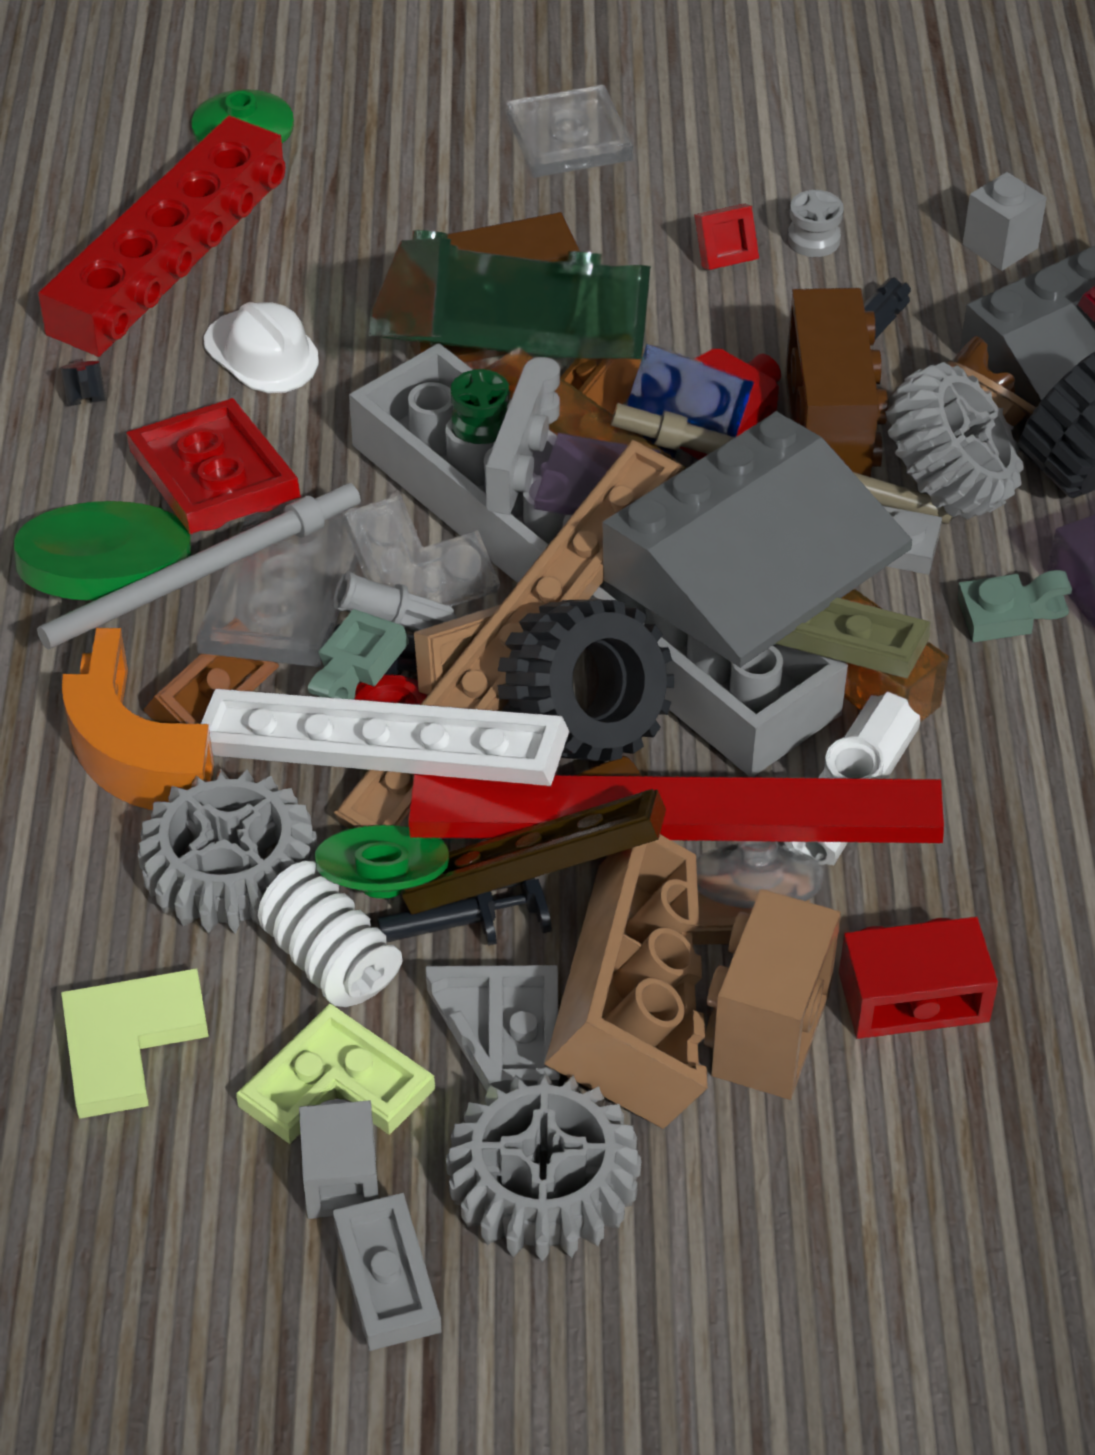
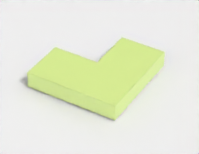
M197 968L61 992L75 1103L79 1119L149 1106L140 1049L209 1037Z
M329 1004L236 1093L239 1108L290 1144L301 1134L299 1107L320 1105L325 1101L336 1098L351 1102L371 1100L373 1124L390 1135L435 1090L434 1075L338 1008Z

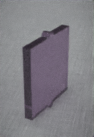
M558 433L549 461L542 463L540 466L542 480L534 500V509L573 515L628 445ZM652 449L653 451L660 454V450Z

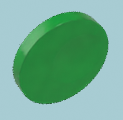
M125 501L78 503L45 512L24 524L14 538L15 566L20 578L29 586L41 592L62 598L95 601L190 557L191 537L176 515L158 507Z

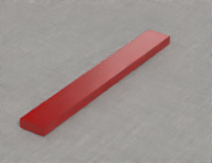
M414 774L408 821L410 838H495L640 792L658 789L666 807L660 834L669 840L943 843L944 836L941 779L554 776L551 786Z

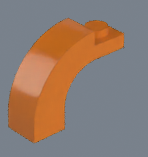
M96 628L92 653L82 654L80 674H63L62 679L63 701L72 745L86 773L96 784L111 795L134 806L152 811L154 802H169L168 797L170 796L172 786L189 790L195 776H198L204 782L212 781L214 759L209 724L160 723L144 719L129 711L123 705L128 666L121 628Z

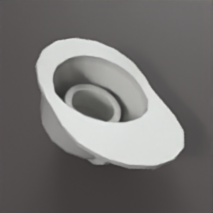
M248 302L242 305L238 311L221 316L209 326L204 335L205 350L215 361L251 389L265 393H286L302 387L313 378L319 365L318 350L306 335L302 322L295 312L281 304L273 302Z

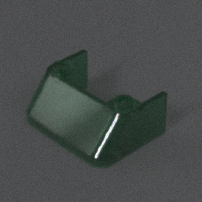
M413 230L412 240L399 242L370 312L368 334L370 337L428 344L440 343L445 346L551 358L642 360L651 266L601 265L602 254L581 251H568L567 261L549 262L459 250L458 246L451 245V239H447V233Z

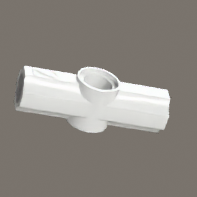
M886 692L880 696L871 695L845 737L835 741L828 748L825 757V767L819 778L888 779L918 731L920 715L912 710L907 699ZM784 842L796 854L798 860L816 868L825 864L834 865L848 843Z

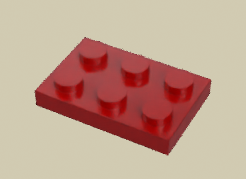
M234 398L126 432L130 452L190 534L199 531L215 530L226 522L256 512H268L276 509L280 504L301 497L298 477Z

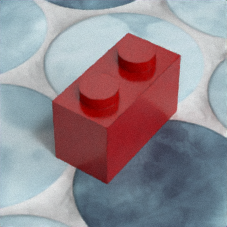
M977 916L960 919L936 918L926 923L887 928L883 926H870L860 931L844 933L839 976L856 1039L990 1022L998 980Z

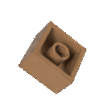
M760 889L751 914L739 912L729 942V952L735 953L730 967L718 965L707 998V1005L714 1007L704 1038V1045L714 1048L711 1076L788 1100L792 1099L830 995L841 911Z

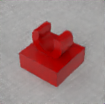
M743 203L694 214L702 268L712 270L759 259L752 205Z

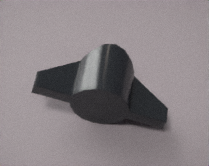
M83 358L74 360L75 363L60 368L67 407L81 404V399L92 398L93 402L107 400L100 361L83 362Z

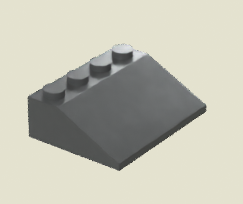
M1095 245L966 304L960 350L974 336L981 337L988 345L989 370L994 373H1011L1015 379V394L1034 407L1038 406L1047 393L1074 366L1095 351V322L1078 306L1083 294L1095 286Z
M777 411L602 522L604 581L740 668L793 632L798 625L806 623L829 607L830 602L835 598H842L912 549L911 537L821 436Z

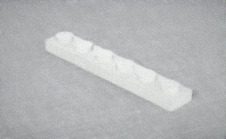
M215 689L201 724H209L213 756L551 786L569 734V729L562 716Z

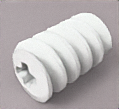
M302 861L289 866L268 886L260 901L258 910L260 926L275 938L276 944L282 950L290 954L292 962L306 972L310 982L320 988L323 996L334 1006L349 1007L370 999L392 981L403 962L401 951L394 945H386V935L377 927L370 926V918L361 910H355L354 901L345 893H339V885L322 876L316 869V862Z

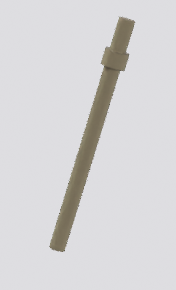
M620 403L616 404L611 420V426L654 438V445L678 451L681 446L710 454L735 438L688 424L687 417L664 410L661 416ZM854 473L882 506L942 517V523L949 524L952 518L946 512L944 506L936 508L932 504L929 494Z

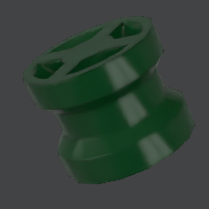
M473 369L463 372L454 379L451 384V403L454 407L452 410V430L457 437L472 444H489L496 441L508 410L507 405L510 402L509 383L505 377L491 370Z

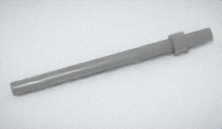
M348 483L315 499L311 496H305L286 505L284 513L37 627L38 636L44 647L49 650L293 535L303 538L322 529L325 520L359 505L361 501L359 492L352 483Z

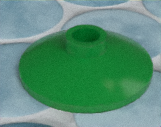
M239 89L217 94L204 101L196 109L192 117V131L198 143L229 115L280 134L282 144L290 137L294 128L292 109L283 99L272 93L253 89Z
M372 825L345 830L327 838L317 847L315 862L316 869L327 880L344 887L362 890L365 895L372 898L385 899L399 895L403 889L422 885L437 878L448 866L449 851L446 844L440 838H410L409 827Z

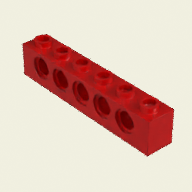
M230 115L225 118L38 292L45 334L100 357L116 340L121 339L128 329L149 308H153L180 278L185 277L212 247H216L222 238L242 218L247 217L253 207L272 189L280 185L286 171L281 135Z

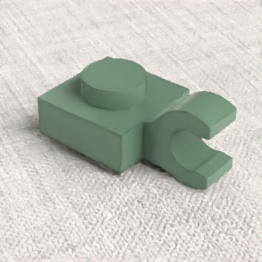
M1053 570L1039 575L1026 586H1022L1018 574L959 582L957 599L972 643L1032 634L1034 619L1053 620L1067 616L1069 609L1063 595L1071 594L1072 588L1065 571Z
M353 609L318 652L324 668L317 672L308 685L309 693L319 697L354 700L359 681L375 687L409 644L404 627Z

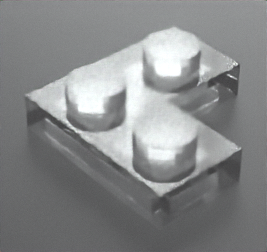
M401 495L359 507L344 514L343 524L366 579L390 587L400 583L408 587L410 594L450 607L496 593L500 586V581L478 530L423 548Z

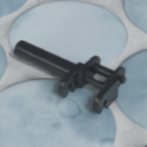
M535 878L499 888L504 889L520 885L523 893L520 895L494 900L492 892L489 891L411 915L410 911L377 918L379 930L386 935V943L480 922L483 933L486 934L487 945L497 944L493 923L496 918L495 910L525 903L530 913H536L543 934L552 932V925L540 881Z

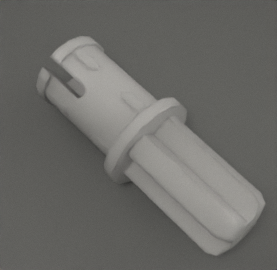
M349 571L342 575L334 595V608L336 610L351 613L353 609L402 625L407 631L413 633L457 619L454 610L450 606L410 594L406 585L399 583L394 587H390L357 576Z

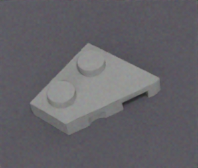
M558 965L426 966L427 992L486 1092H488L491 1085L504 1093H509L510 1084L515 1075L526 1086L538 1085V1080L544 1071L550 1078L552 1085L559 1086V1072L544 1064L558 1016Z

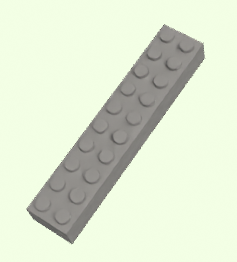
M440 343L350 393L349 402L353 446L517 583L605 475L594 464L552 431L548 430L544 450L542 452L534 450L532 455L534 458V470L528 492L518 493L510 515L487 511L486 464L495 442L489 444L468 443L457 437L452 430V410L454 407L451 403V384L457 376L473 369ZM606 581L602 582L590 598L625 602V608H638L646 614L644 624H656L663 634L657 643L659 647H669L672 661L665 664L666 673L674 674V688H666L665 699L671 701L669 710L749 777H754L842 715L848 664L843 661L774 644L740 668Z

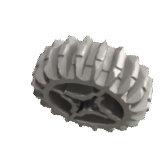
M941 362L936 366L930 365L924 370L919 369L904 379L905 382L896 387V391L889 396L890 408L886 411V416L892 425L888 430L889 437L896 442L898 447L895 455L904 461L907 467L905 474L913 476L918 483V491L920 493L927 492L930 495L932 504L936 508L944 506L946 512L952 517L960 515L966 520L976 515L981 516L987 512L990 513L1006 503L1005 500L1015 495V489L1021 485V475L1019 473L1024 468L1023 462L1017 456L1021 450L1011 433L1014 427L1006 422L1003 416L1004 408L997 407L992 400L991 391H984L979 385L978 378L974 375L967 377L961 367L958 365L951 367L945 362Z
M220 769L214 781L204 782L198 776H195L189 790L172 786L170 796L168 797L169 802H154L151 813L152 819L142 822L140 833L142 842L139 843L138 859L140 869L143 870L144 885L149 890L150 896H156L157 904L161 907L163 913L176 911V916L180 919L183 927L200 918L201 925L208 934L218 922L227 923L235 934L241 921L251 919L260 926L258 919L260 901L274 879L293 864L302 861L315 862V852L317 849L316 832L312 831L311 816L307 812L306 805L298 804L292 788L278 791V785L275 784L272 776L254 783V778L248 769L238 779H229L222 769ZM276 843L277 846L273 852L263 860L262 858L266 856V849ZM189 845L190 851L182 857H180L182 852Z
M544 1071L538 1080V1085L526 1086L515 1075L510 1084L509 1093H504L490 1085L488 1092L485 1094V1105L469 1102L468 1108L464 1112L465 1123L455 1124L452 1131L451 1148L446 1155V1170L451 1178L449 1180L451 1199L454 1200L455 1205H461V1217L467 1227L481 1225V1237L484 1238L487 1246L506 1237L507 1250L510 1251L513 1258L524 1245L535 1246V1252L543 1262L550 1252V1246L561 1245L563 1250L572 1258L578 1250L579 1238L582 1237L598 1247L600 1241L604 1238V1226L619 1229L621 1222L624 1220L625 1207L632 1206L637 1196V1177L641 1174V1157L638 1155V1150H636V1133L633 1131V1126L624 1125V1113L621 1111L620 1104L604 1106V1095L601 1093L599 1086L584 1094H580L579 1084L576 1082L574 1075L560 1087L553 1086L550 1078ZM541 1151H547V1178L545 1180L540 1179Z

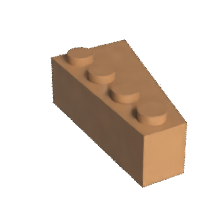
M660 834L659 840L610 854L599 865L544 1063L568 1078L574 1075L576 1082L591 1090L599 1086L605 1098L620 1104V1106L662 1129L668 1126L708 1089L707 1067L700 1065L698 1060V1043L705 1038L704 1013L696 1011L695 984L702 979L701 956L695 954L692 932L699 926L696 854Z

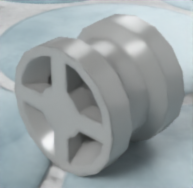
M808 190L794 196L790 203V219L792 223L788 228V244L792 250L808 257H823L837 250L841 240V229L838 225L843 219L844 211L843 203L839 197L823 190Z

